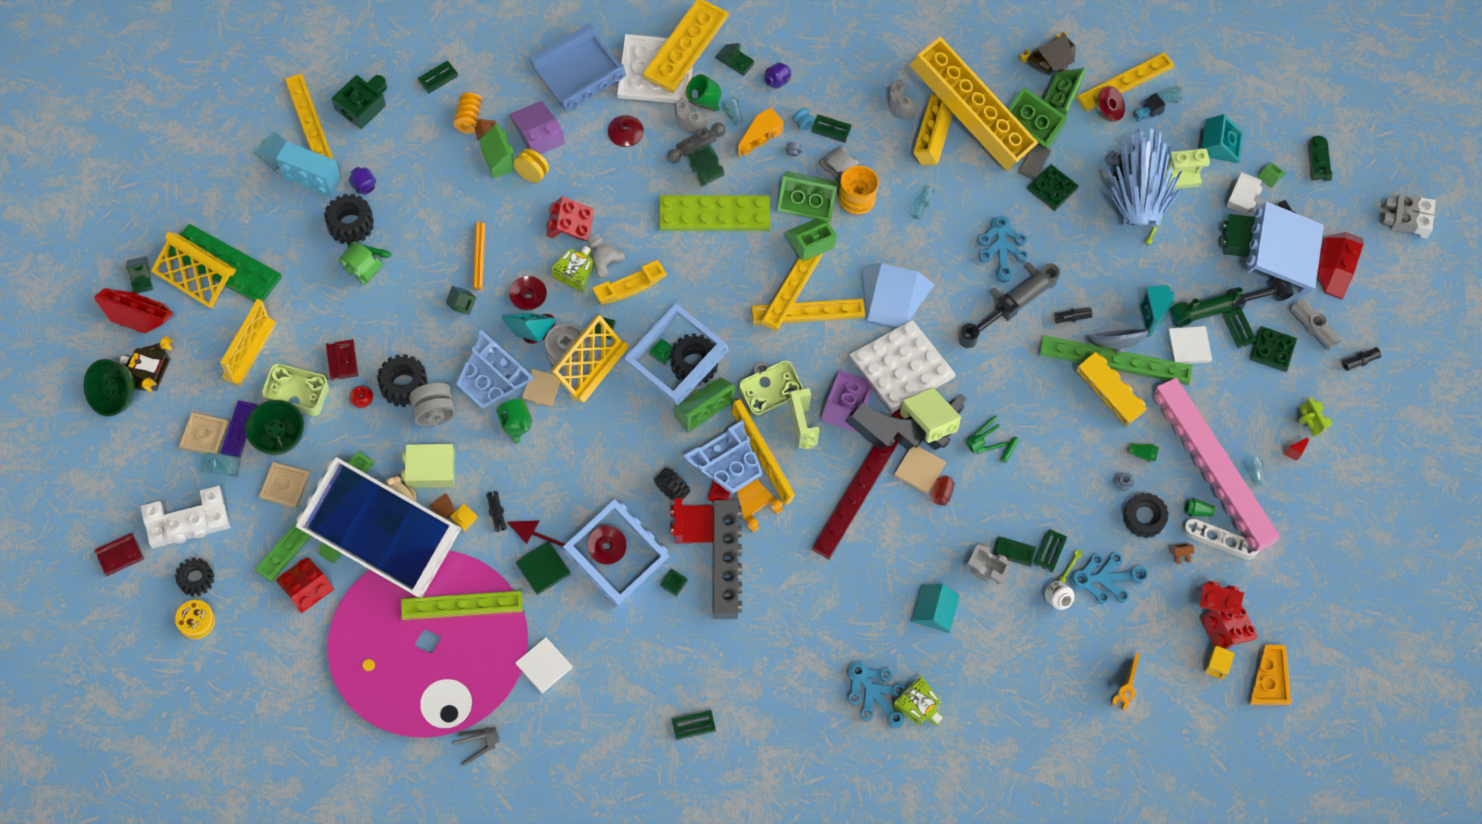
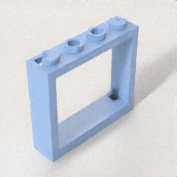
M675 303L665 311L660 321L657 320L652 325L651 330L639 339V343L627 352L625 360L628 366L674 404L679 406L724 357L729 349L723 340ZM680 315L716 345L678 387L672 391L638 363L637 359Z
M614 499L564 545L561 551L617 608L670 556L667 554L668 550L662 544L658 545L653 534L649 530L645 531L640 526L641 522L635 516L631 517L627 512L626 506ZM612 510L659 557L621 594L574 547Z

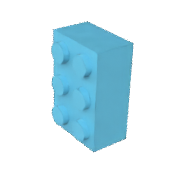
M286 141L276 158L282 177L286 181L296 182L303 188H311L321 195L332 196L341 181L336 160Z

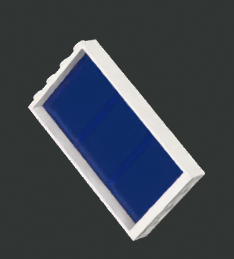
M335 457L334 460L329 462L326 475L318 481L315 494L308 498L306 503L308 506L305 511H302L297 517L296 522L298 523L295 527L413 595L423 597L462 528L342 459Z

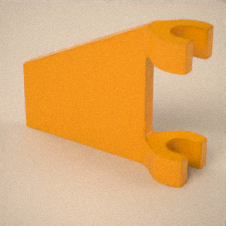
M758 479L737 491L744 522L753 533L759 529V522L752 516L767 504L770 505L776 514L783 510L781 507L783 506L782 502L775 498Z
M1136 653L1132 658L1124 685L1113 698L1111 706L1115 707L1117 701H1121L1123 703L1122 710L1125 711L1129 706V701L1132 702L1135 698V690L1132 684L1140 654ZM1127 692H1128L1129 695H1130L1129 699H1128L1127 696H1126V693H1127Z

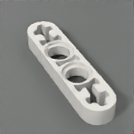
M1197 519L1188 520L1183 528L1184 534L1188 538L1243 559L1251 560L1259 552L1254 551L1253 548H1251V553L1247 552L1248 544L1246 538ZM1192 525L1195 526V532L1191 531ZM1202 529H1205V531L1203 532V534H1202V536H1201V535H1200V533L1202 532L1201 530H1202ZM1207 532L1215 533L1217 539L1210 540L1207 537ZM1232 539L1235 542V546H1227L1225 540Z

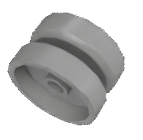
M561 323L555 325L545 337L546 356L553 367L582 333L583 330L579 326L572 323ZM587 338L583 340V348H587ZM583 350V361L587 359L588 350ZM578 351L572 353V362L578 361ZM572 364L571 371L577 370L578 364ZM563 365L559 370L566 372L567 365Z
M430 383L420 386L410 393L409 399L411 407L414 409L413 415L417 425L425 427L436 426L448 422L455 417L456 409L454 401H452L453 397L449 385L445 383Z

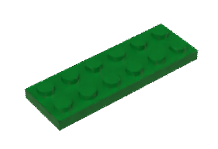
M188 224L180 234L235 268L234 275L229 276L225 287L253 302H256L257 299L264 302L282 278L281 273L191 224ZM171 246L168 253L169 256L173 257L177 253L175 247ZM190 256L182 257L184 264L187 266L192 264ZM203 264L197 266L198 272L207 274ZM214 274L212 278L219 283L222 276Z

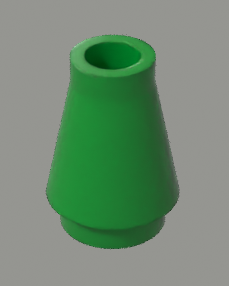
M1131 443L1129 454L1148 462H1156L1159 447L1155 446V444Z
M1192 498L1186 500L1184 512L1189 517H1213L1215 506Z

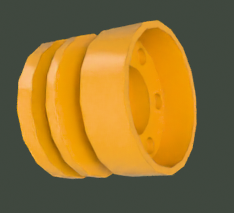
M860 165L851 166L846 169L841 175L838 195L840 206L848 213L856 215L866 214L871 211L875 206L879 185L877 174L872 169Z

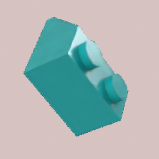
M1225 114L1208 118L1204 127L1202 149H1207L1208 156L1212 159L1239 163L1244 132Z
M1169 285L1147 287L1139 303L1144 327L1148 330L1147 337L1152 336L1165 319L1168 311H1170L1172 302H1174V293L1170 291Z

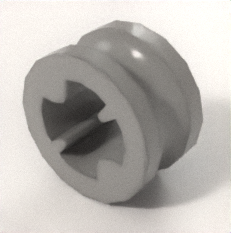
M764 362L757 363L754 367L753 375L759 372L758 369H765L766 371L770 366ZM762 377L760 381H766L768 378Z

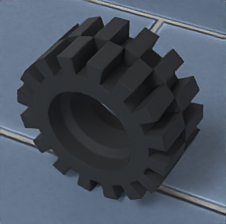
M665 467L654 478L656 486L671 501H674V498H682L683 500L690 493V487L672 469Z
M195 557L192 558V561L186 559L185 564L181 562L179 564L181 568H177V574H175L176 583L181 591L186 595L190 594L192 597L195 594L201 596V592L207 593L206 589H211V583H214V573L206 561L203 562L201 558L196 560ZM192 571H200L202 578L199 582L192 584L187 581V577Z

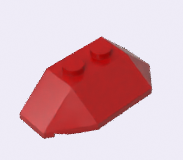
M1347 232L1324 238L1320 249L1317 277L1323 286L1325 294L1343 300L1356 270L1364 245L1363 238Z
M104 288L94 296V300L111 322L145 334L159 327L173 316V312L170 311L166 304L133 292Z

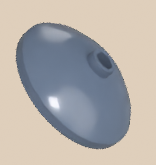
M1148 330L1110 331L1093 334L1090 338L1095 344L1103 348L1115 349V353L1126 352V348L1141 342L1148 335Z

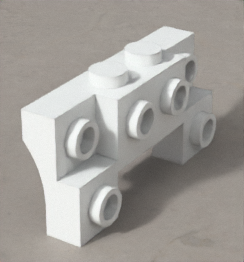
M220 486L200 490L203 505L169 514L164 513L161 501L142 505L141 511L147 529L149 545L152 548L171 543L179 544L187 539L202 538L206 534L231 528Z

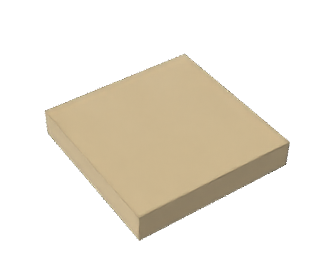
M191 412L179 448L217 457L227 432L229 421Z
M919 446L917 448L913 447L909 449L894 477L928 495L947 462Z
M272 462L259 498L297 509L310 472Z

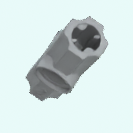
M1300 299L1291 307L1290 310L1305 325L1307 333L1316 336L1329 350L1342 340L1327 323L1326 316L1322 313H1317L1304 299Z

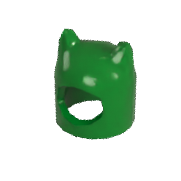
M699 74L694 76L686 88L687 98L702 108L719 111L718 103L722 95L720 86L706 75ZM696 89L698 91V98L692 97V90Z
M513 399L497 407L496 413L503 431L511 436L515 443L520 442V436L525 434L532 424V418L525 400Z

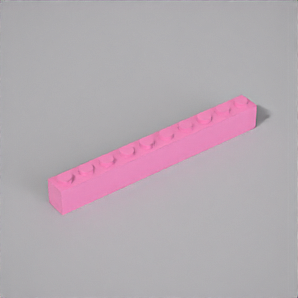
M1174 378L1157 386L1154 392L1155 402L1164 410L1166 419L1171 421L1175 433L1182 438L1186 450L1193 455L1195 464L1202 469L1206 481L1211 483L1217 498L1221 499L1224 503L1226 512L1233 517L1237 529L1246 537L1248 546L1257 552L1275 544L1280 537L1279 533L1179 380Z

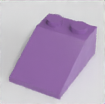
M543 101L509 114L527 149H532L542 154L565 144L564 132Z
M839 370L821 420L857 433L845 420L855 406L862 402L867 405L873 389L865 378Z

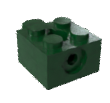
M355 75L331 98L334 109L358 128L362 129L386 106L382 94L387 89L386 80L381 75H375L366 82L358 75Z

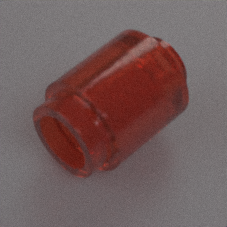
M943 475L936 479L932 492V501L935 504L946 506L950 502L955 487V482L952 481L951 477Z

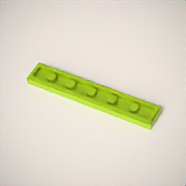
M522 591L401 599L402 620L523 612Z

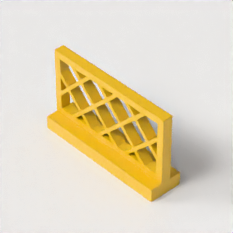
M167 232L165 236L167 241L151 272L207 307L213 308L229 276H233L236 269L178 233ZM171 245L175 247L177 253L173 257H169L168 253ZM188 255L191 258L192 264L184 267L182 257ZM178 258L180 268L173 270L171 260ZM164 262L167 263L168 272L166 273L158 271ZM203 264L207 274L199 276L197 266ZM193 268L195 277L187 279L185 270ZM181 271L183 281L176 282L174 273ZM219 274L222 276L219 284L214 285L212 275ZM208 277L210 286L202 289L200 279ZM196 280L198 290L192 292L188 282ZM211 289L212 298L208 302L205 300L203 292Z
M259 299L254 303L220 362L224 370L223 380L240 387L276 325V321L269 318L263 302Z
M596 314L550 371L567 389L573 401L584 403L630 346L625 341H621L604 319ZM599 322L601 333L595 334V325ZM595 336H601V347H594ZM606 336H610L614 341L610 346L606 347ZM586 337H590V347L583 348V340ZM583 350H589V361H583ZM594 350H601L600 358L594 361ZM574 351H578V361L572 362V353ZM572 364H578V375H571ZM583 364H589V372L583 375ZM563 365H567L566 376H562L558 372ZM571 378H578V385L575 389L571 387Z

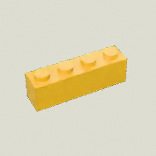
M931 94L913 151L921 165H938L953 112L936 94Z
M1095 352L1076 369L1078 374L1126 427L1146 411L1145 402L1132 393L1133 390L1130 385L1121 381L1119 373L1107 365V360L1101 354L1098 355Z

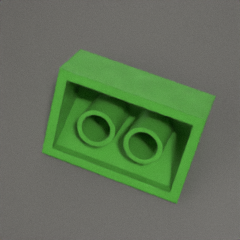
M1079 68L1056 72L1044 101L1067 117L1083 82L1086 69Z
M1025 87L1022 88L1008 108L1025 129L1048 149L1057 140L1068 119L1064 114Z
M785 171L777 211L831 222L839 181Z
M719 378L716 381L712 380L707 384L706 388L701 391H695L691 398L686 401L683 400L679 406H675V418L686 432L689 433L734 403L735 386L723 378Z

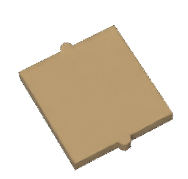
M532 369L531 374L535 379L527 383L522 399L533 402L536 405L541 404L553 407L561 384L560 381L553 374H550L549 371L542 372Z

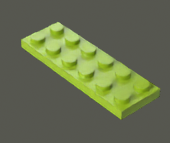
M660 195V231H770V195Z

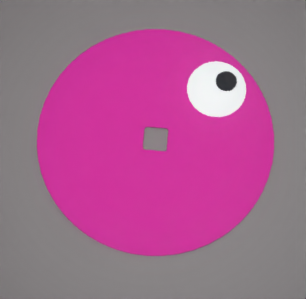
M436 549L417 550L394 556L388 560L383 570L415 587ZM449 551L423 597L508 592L514 590L498 572L487 564L466 554ZM368 570L349 588L341 599L331 621L328 634L327 651L330 672L339 693L346 703L360 717L377 728L393 734L415 738L438 737L456 733L480 722L498 708L508 697L522 672L515 663L527 653L528 630L524 611L402 620L401 599L420 597L413 595L372 570ZM423 630H428L441 637L433 653H428L415 646ZM367 659H371L375 663V667L371 671L363 669L362 664Z

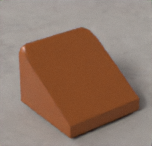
M479 119L477 121V125L474 128L478 141L496 124V121Z
M447 493L430 504L432 511L445 519L455 512Z

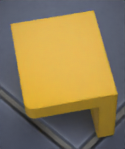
M1215 646L1210 654L1204 673L1224 680L1229 673L1235 653Z

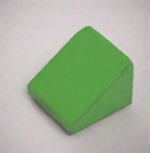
M1270 163L1264 167L1258 178L1269 187H1273L1286 173L1274 163Z
M335 535L329 537V539L338 544L342 543V540ZM325 543L320 545L319 555L333 564L342 555V553Z

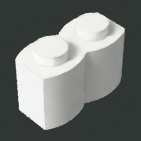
M1241 172L1226 207L1244 215H1247L1248 211H1253L1257 202L1254 201L1255 196L1259 197L1263 188L1260 186L1262 180Z

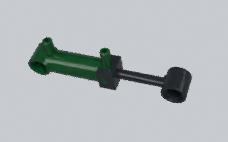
M1275 278L1270 282L1271 288L1243 295V289L1237 287L1229 289L1225 294L1202 300L1194 298L1190 303H1176L1170 307V312L1176 326L1183 327L1195 320L1238 309L1243 310L1246 301L1270 295L1275 296L1277 301H1284L1292 297L1294 291L1290 282Z

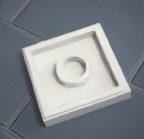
M1206 326L1168 329L1173 362L1183 364L1211 363L1212 356Z
M547 637L515 663L541 694L573 668Z

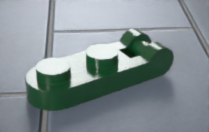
M1314 136L1308 146L1312 180L1324 179L1325 181H1331L1332 170L1328 141L1323 136Z

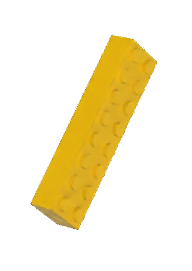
M941 36L919 53L909 66L1006 171L1012 168L1038 144L1037 140Z

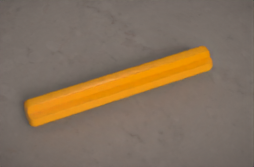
M483 222L475 224L472 281L474 290L483 289L485 223Z

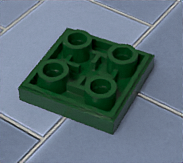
M1050 164L1028 186L1027 190L1053 211H1056L1078 189L1079 185Z
M1261 326L1250 360L1287 372L1297 338Z
M550 542L545 543L516 561L517 567L536 595L541 594L571 575L569 569Z

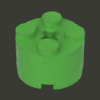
M356 241L338 259V262L344 266L343 269L350 275L355 274L357 276L356 279L363 285H366L383 267L378 258L375 259L371 255L372 252Z

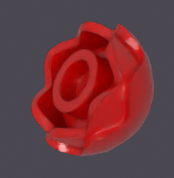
M356 386L349 394L350 403L357 408H365L373 400V392L367 386Z

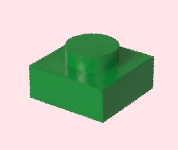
M661 338L649 351V354L665 365L671 358L673 346Z

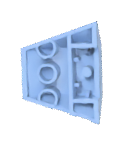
M883 263L862 267L867 322L892 328L904 325L913 318L929 291L934 287V284L919 272Z
M480 330L477 343L473 346L471 356L468 362L465 363L456 385L482 409H485L534 380L535 377L483 330Z
M743 420L728 428L724 434L701 448L697 447L683 456L684 459L732 494L763 475L757 456L751 448V440L745 432Z

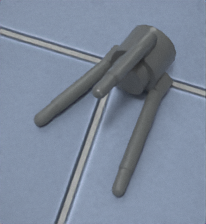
M488 727L481 730L458 733L459 737H470L452 741V745L481 739L483 746L487 745V747L462 763L465 766L487 751L495 749V744L499 743V737L495 727Z

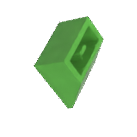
M499 123L495 124L479 140L481 151L493 178L514 172V152L511 144H508L506 141L508 138L505 130H501Z
M814 219L785 232L787 239L802 262L835 248L837 235L827 221Z

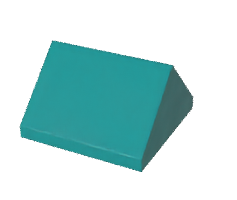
M535 313L502 315V320L515 336L537 342L542 340L555 323V318Z
M944 584L921 585L911 622L950 633L960 595Z

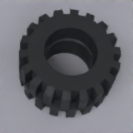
M343 194V197L337 196L335 201L331 200L329 202L330 206L327 205L325 208L326 212H324L330 236L335 241L339 240L341 244L347 242V245L354 241L366 240L365 236H370V230H373L374 220L368 202L363 200L361 196L356 197L355 194L350 196ZM348 215L358 216L352 223L345 224L340 222Z
M692 333V336L687 334L684 335V339L680 337L678 344L674 343L673 349H671V367L677 379L681 378L682 382L697 366L685 362L684 359L687 356L698 354L704 358L713 349L715 344L711 343V340L708 338L705 339L702 334L700 336H696V333ZM718 363L701 382L707 383L708 378L712 379L714 377V373L717 372Z
M403 354V357L395 355L396 358H388V362L384 361L382 368H379V375H377L378 385L383 398H386L389 404L393 402V405L396 407L399 404L402 407H406V404L411 406L410 393L428 383L425 369L419 360L416 361L413 356L408 358L406 354ZM402 375H408L413 378L406 386L399 387L392 384L397 377Z

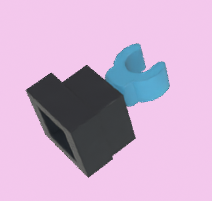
M1154 93L1144 101V108L1137 110L1134 117L1140 122L1148 114L1152 117L1159 116L1164 113L1166 104L1157 93Z

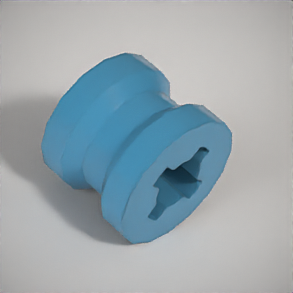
M807 108L799 109L792 117L793 121L798 123L800 130L808 129L815 122V118L809 115Z

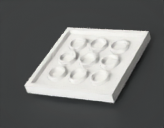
M625 34L621 64L624 65L626 76L619 81L617 98L677 103L683 97L689 102L686 96V88L692 79L693 67L676 91L672 93L643 78V72L668 38Z
M913 320L850 354L852 362L891 413L902 407L903 400L933 387L936 389L955 378V372Z

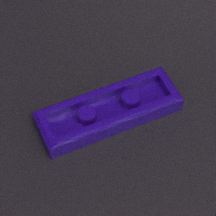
M238 400L220 451L221 455L241 458L247 440L245 433L246 421L253 409L257 407V404Z

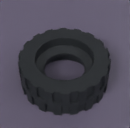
M1140 493L1129 500L1123 512V521L1126 524V528L1132 534L1138 537L1152 538L1165 527L1169 515L1168 507L1157 495ZM1141 507L1151 508L1155 513V520L1150 524L1141 523L1136 516L1137 510Z

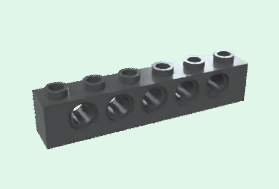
M714 500V619H738V613H742V601H738V594H742V582H738V575H742V563H738V556H742V544H738V538H742V526H738V519H742V507H738V501ZM731 520L733 523L731 525H725L723 521ZM725 538H730L733 540V542L727 544L724 543L723 540ZM731 557L733 561L725 562L723 558ZM726 575H730L733 577V579L731 581H725L723 577ZM725 594H730L733 596V598L731 600H725L723 596Z

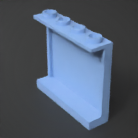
M1265 202L1260 207H1257L1254 213L1255 222L1252 227V240L1249 244L1250 254L1247 259V273L1252 272L1254 269L1260 270L1298 285V293L1306 295L1315 289L1324 225L1269 202Z

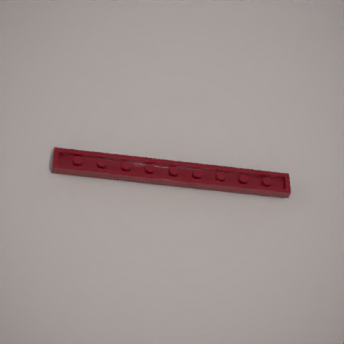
M901 408L892 415L893 418L901 420H913L912 416L904 419L900 414ZM896 440L889 448L885 447L879 450L877 447H873L812 551L830 560L899 443Z

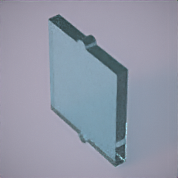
M273 132L265 140H262V143L252 152L276 171L279 168L276 158L286 141Z

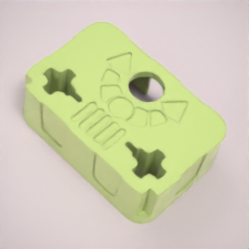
M782 361L767 368L762 373L758 372L743 379L738 385L737 390L749 415H754L756 418L788 403L791 392L786 391L789 387L791 389L794 388L796 391L802 390L803 386L792 364L789 361ZM762 377H767L770 380V385L766 388L762 387L759 383ZM755 402H756V404H762V403H763V405H761V407H760L759 409H758L757 407H756V408L753 407V405L755 404Z
M275 364L269 372L262 394L266 402L271 400L289 402L291 398L297 397L300 400L299 404L293 405L298 408L300 413L317 416L322 410L329 391V385L326 377L322 374L283 364Z

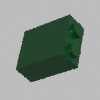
M1228 214L1226 220L1222 221L1221 231H1224V236L1221 238V247H1223L1224 255L1249 257V244L1252 240V227L1255 217Z

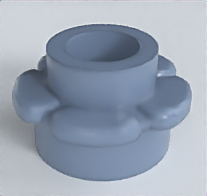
M795 142L787 143L785 150L789 156L796 157L802 153L801 144Z
M1114 150L1111 151V154H1108L1107 158L1108 164L1112 165V168L1120 166L1122 160L1121 153Z
M1121 472L1116 476L1115 484L1118 489L1126 491L1133 487L1134 480L1131 474Z

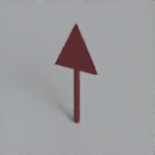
M540 520L507 522L526 545L532 535L562 547L566 545L535 532Z

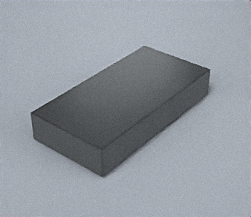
M1039 144L1034 146L1019 174L1035 180L1051 154V150Z

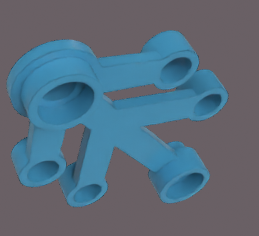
M998 216L993 219L992 228L986 234L979 236L978 243L981 246H987L990 239L997 233L998 240L988 250L981 251L979 259L987 263L990 261L991 256L999 250L1000 268L996 277L998 281L1007 283L1012 277V270L1008 267L1007 250L1020 263H1024L1027 260L1028 253L1025 250H1019L1006 239V234L1015 240L1017 246H1024L1027 237L1024 234L1015 232L1010 227V221L1006 217Z
M1116 552L1111 555L1110 561L1098 575H1090L1095 567H1100L1103 563V557L1099 554H1094L1090 563L1083 571L1078 570L1072 574L1071 584L1078 590H1088L1096 597L1099 604L1104 605L1109 600V594L1105 591H1100L1092 584L1100 583L1116 596V600L1119 603H1125L1129 598L1128 592L1121 590L1112 582L1133 580L1135 583L1140 584L1147 579L1148 571L1142 566H1137L1132 572L1109 574L1115 566L1120 565L1123 559L1122 555ZM1113 557H1118L1119 561H1114ZM1098 558L1100 563H1095L1093 559ZM1135 574H1140L1142 578H1136ZM1077 579H1083L1084 583H1079ZM1119 594H1124L1126 598L1121 599ZM1100 595L1105 596L1106 600H1101Z
M861 662L852 663L848 668V676L853 681L851 694L848 699L849 703L852 706H857L860 703L859 689L861 683L866 689L864 709L861 713L862 720L869 722L873 719L872 705L874 699L888 716L887 724L892 729L900 728L904 722L902 713L894 711L881 694L894 695L896 698H899L902 694H897L895 690L900 688L904 693L905 687L901 684H897L894 687L872 684L868 678L889 682L893 676L892 671L889 669H883L882 671L870 670ZM860 669L862 673L856 674L854 670ZM883 673H888L890 677L884 678ZM856 696L858 701L853 702L851 697ZM869 712L871 717L866 718L864 713ZM898 716L900 720L895 722L892 717Z

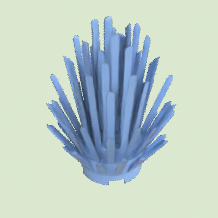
M1139 128L1135 132V136L1131 135L1130 157L1127 153V144L1124 142L1123 146L1121 145L1124 181L1120 167L1117 166L1116 169L1123 192L1120 190L1116 177L1112 176L1110 169H1107L1114 187H1111L1113 193L1111 190L1107 189L1124 217L1123 225L1161 226L1162 216L1181 191L1172 192L1182 171H1179L1177 177L1172 179L1168 187L1173 174V168H1169L1166 179L1165 175L1172 146L1168 148V153L1165 156L1167 144L1164 143L1162 148V134L1160 132L1157 136L1156 130L1153 128L1150 129V141H1146V138H1143V131L1139 130Z

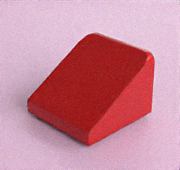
M1306 437L1291 445L1284 455L1295 461L1299 460L1309 442V438Z

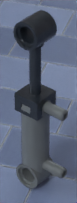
M1027 262L1024 268L1033 277L1016 290L1003 296L996 288H992L990 294L997 300L995 307L997 311L978 325L972 323L963 325L959 335L960 345L965 348L974 347L982 330L1001 316L1006 321H1009L1017 315L1018 310L1046 289L1054 287L1060 275L1058 266L1049 263L1044 265L1039 272L1030 262ZM965 334H970L973 337L969 338Z

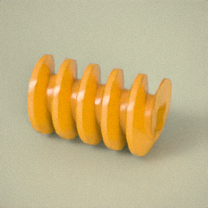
M469 92L460 95L455 120L453 121V126L459 132L465 134L475 132L474 127L477 125V115H479V109L481 108L480 103L483 101L480 95Z

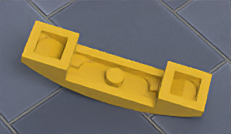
M659 260L642 266L639 272L611 284L609 281L593 287L592 291L600 304H609L629 298L648 289L665 278L667 273Z

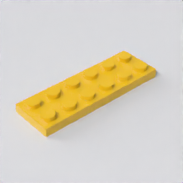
M696 0L643 72V78L674 93L727 20L729 12L705 0Z

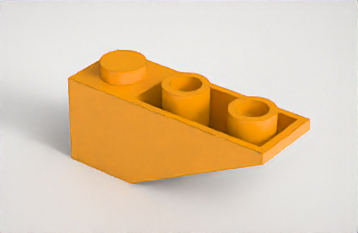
M772 107L755 117L738 145V157L749 154L754 148L763 146L768 140L782 134L784 122Z

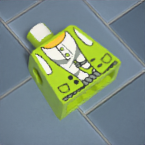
M583 246L580 252L569 249L552 267V278L583 293L594 267L593 260L589 258L592 250L587 246Z
M922 676L918 677L895 701L893 706L894 710L902 713L903 716L919 726L927 719L937 726L944 718L936 711L941 700Z

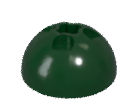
M100 359L92 363L85 373L83 383L84 394L88 404L96 413L107 417L115 416L125 411L131 405L136 393V383L133 374L125 365L111 359Z
M271 400L258 405L248 416L245 425L246 437L250 444L259 452L267 455H282L291 451L298 445L304 432L302 414L293 404L283 400Z

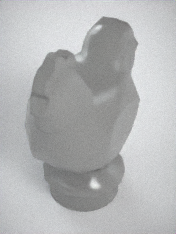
M597 234L591 237L587 243L590 249H594L592 260L597 271L596 275L600 278H607V275H609L607 266L613 262H622L625 254L620 249L616 250L611 245L603 244L604 238Z

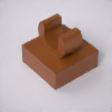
M1188 542L1169 545V553L1174 555V561L1177 564H1181L1180 558L1182 556H1185V561L1189 563L1191 562L1189 554L1195 553L1194 545Z

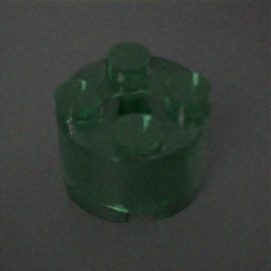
M709 143L686 154L690 162V169L693 173L696 172L697 180L701 187L725 176L723 167L718 162L719 158Z

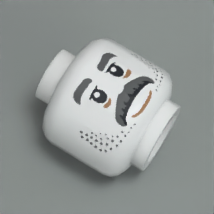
M1054 581L1045 590L1046 601L1057 610L1067 609L1074 601V591L1062 581Z

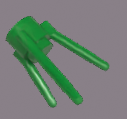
M997 416L991 418L966 439V444L972 453L977 451L978 454H981L985 451L1010 444L1007 441L987 447L983 446L986 444L984 437L1000 427V424H997L982 433L998 418Z

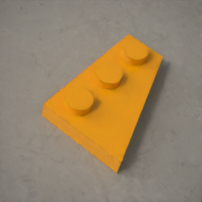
M1265 645L1249 705L1289 706L1291 704L1286 645Z

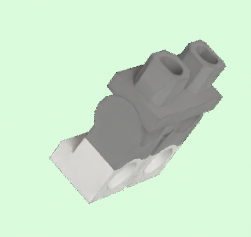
M1400 193L1397 198L1387 197L1384 208L1393 210V213L1385 212L1382 223L1391 225L1392 231L1398 230L1405 233L1420 234L1421 238L1427 239L1433 230L1436 200L1405 196V194Z

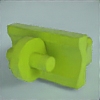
M1313 397L1307 399L1306 403L1298 407L1303 416L1299 419L1300 424L1307 423L1314 437L1319 436L1333 424L1330 417H1324L1321 413L1324 410L1321 401H1315Z

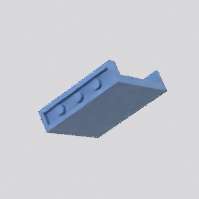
M591 23L530 58L533 69L566 112L576 108L580 103L591 99L593 95L607 89L608 86L622 80L626 76L624 65H620L595 34Z

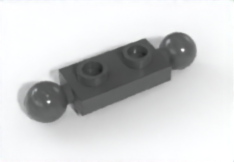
M717 122L713 124L710 131L705 127L676 145L677 149L668 151V161L677 163L682 155L688 158L717 141L716 137H721L725 134L726 128L724 124Z

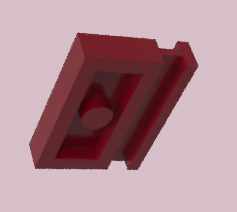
M354 340L334 342V344L326 343L331 381L337 378L345 379L359 376Z
M132 533L94 550L106 577L144 560Z

